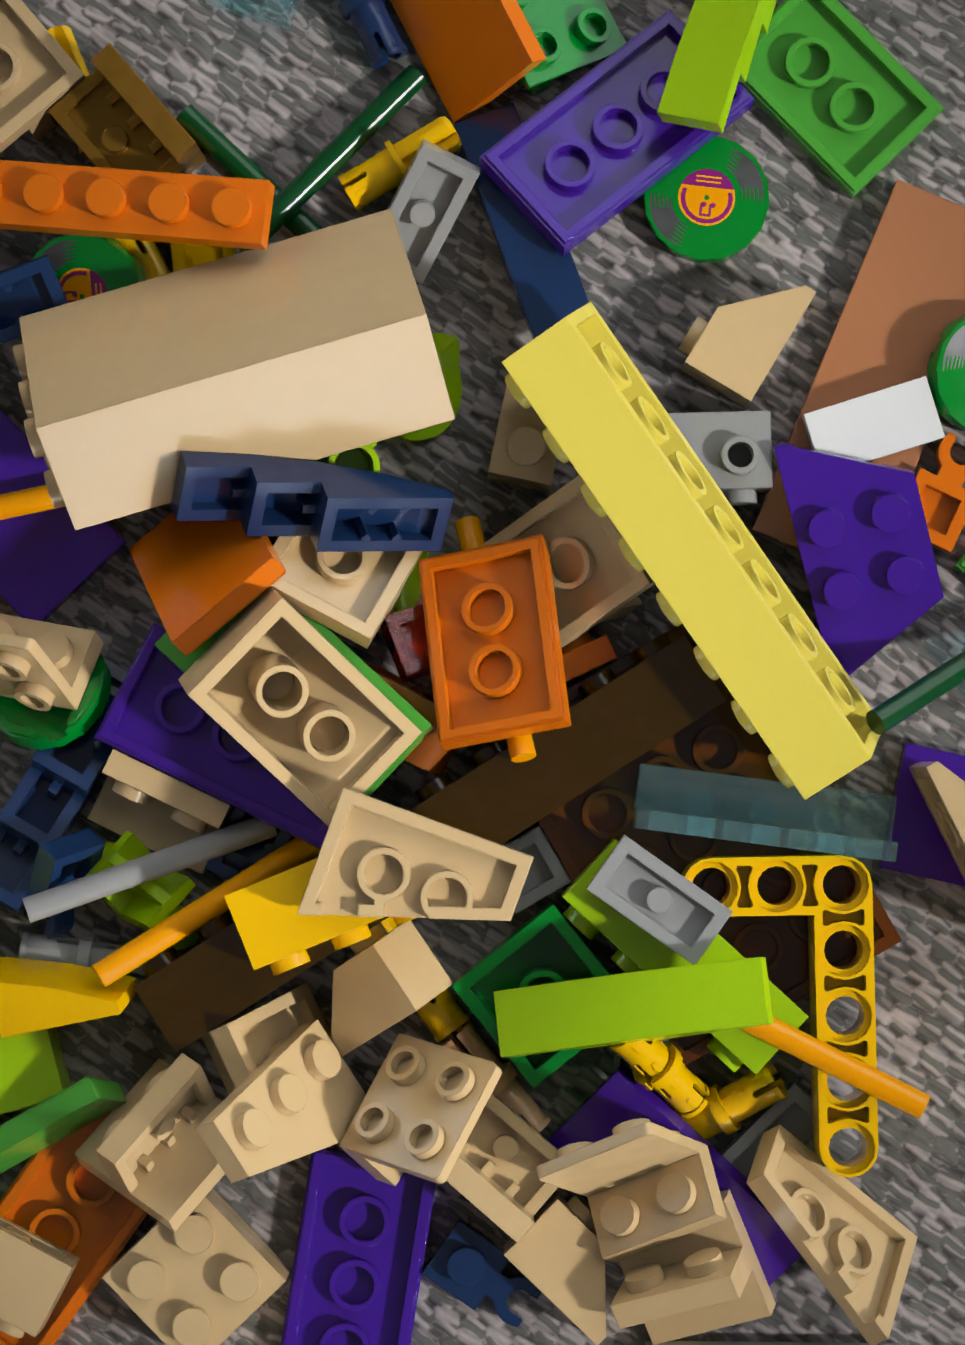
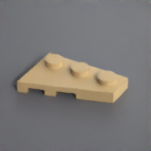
M778 1125L764 1132L746 1183L869 1345H876L888 1340L918 1236L848 1179L830 1171L816 1153L783 1126Z

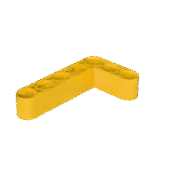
M838 854L706 856L697 858L686 865L681 875L692 883L697 873L703 869L716 868L722 872L726 878L727 889L719 902L733 911L730 917L808 915L810 1035L877 1068L873 890L871 876L865 865L854 857ZM844 865L851 870L855 877V889L852 895L845 901L833 902L824 893V876L833 867ZM777 866L786 870L790 876L791 889L785 899L772 904L765 902L761 898L757 884L762 872ZM848 931L856 940V955L847 965L840 967L832 966L825 957V943L835 932ZM838 997H852L858 1006L857 1021L848 1030H832L826 1020L828 1006ZM811 1065L812 1130L815 1153L823 1164L836 1175L848 1178L860 1176L871 1169L877 1159L879 1148L878 1100L876 1097L858 1088L844 1096L832 1094L827 1084L828 1073ZM844 1128L858 1130L862 1143L857 1155L844 1161L832 1158L829 1152V1143L834 1133Z

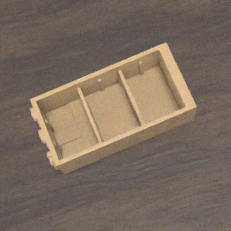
M392 209L268 244L267 250L251 249L19 317L23 343L13 346L16 364L23 380L18 382V387L28 419L24 420V427L34 457L39 458L43 456L49 469L44 471V478L54 508L66 505L75 531L171 503L180 451L254 454L314 461L455 419L427 314Z

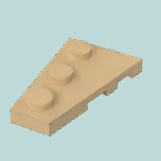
M344 787L297 915L511 921L534 856Z
M316 1019L299 1026L195 1129L232 1184L340 1143L366 1093L319 1020Z

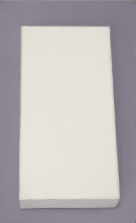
M926 376L802 415L813 451L850 456L864 462L876 460L945 437Z

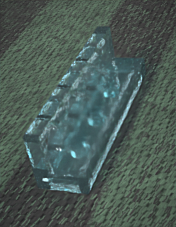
M639 764L632 828L896 862L898 842H891L897 800L895 796L825 787L804 800L795 785L787 788L779 781Z

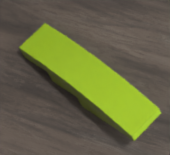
M777 0L694 1L657 110L662 122L719 133L724 132L738 82H746L759 34H767Z
M766 957L693 964L493 991L500 1057H519L568 1049H588L637 1041H657L774 1024Z

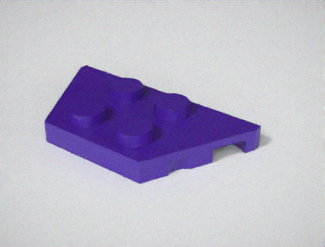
M785 442L773 444L820 635L847 674L851 675L944 597L915 474L910 469L887 464L878 465L860 461L858 458L836 453L827 454L795 447L794 444Z

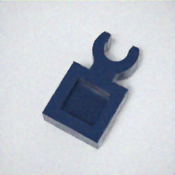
M458 1218L422 1270L423 1275L473 1310L477 1308L486 1295L494 1301L498 1316L505 1323L515 1327H519L523 1320L520 1314L509 1308L507 1304L509 1294L515 1290H524L536 1299L541 1295V1291L524 1275L515 1274L509 1276L502 1270L509 1262L504 1256L503 1248L460 1218Z

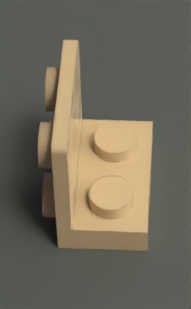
M0 614V696L15 698L21 704L39 711H49L51 706L77 710L104 642L94 630Z
M399 1033L343 1136L339 1147L378 1181L396 1187L403 1172L437 1184H443L453 1169L499 1081L502 1070L492 1061Z
M646 1118L622 1122L612 1129V1136L597 1142H576L561 1147L556 1151L557 1158L536 1167L539 1181L588 1198L602 1259L614 1263L727 1219L708 1145L684 1136L679 1131L670 1130L652 1123Z

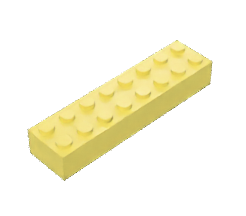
M590 301L567 315L503 360L502 364L509 372L505 376V382L511 394L522 407L529 409L532 406L547 427L543 430V437L549 449L562 463L566 464L569 461L572 463L585 482L580 486L586 502L600 518L608 515L622 536L618 540V544L624 557L637 572L646 570L660 590L656 593V600L662 612L673 625L678 627L683 624L697 644L693 648V652L699 665L709 678L714 681L720 678L734 697V700L731 701V708L739 723L751 735L758 732L772 752L768 755V760L781 783L787 788L795 785L804 800L870 760L880 735L870 729L866 721V714L872 710L592 302Z

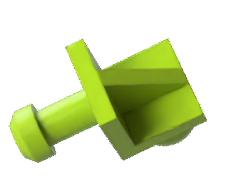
M127 830L116 843L104 841L106 844L102 858L87 875L150 854V851L133 832ZM174 872L103 897V899L122 920L149 930L181 910L178 905L196 885L188 876ZM194 931L171 947L174 946L176 950L188 949L194 946L200 938L196 931Z

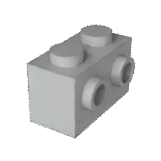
M771 411L668 413L731 506L757 504V494H766L773 488Z

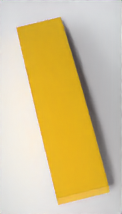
M0 957V1036L4 1038L119 1015L136 995L137 992L134 986L138 984L136 977L125 975L104 988L91 967L65 962Z

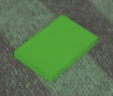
M784 0L774 10L767 34H759L746 82H739L752 95L754 101L851 199L873 180L944 109L838 0Z

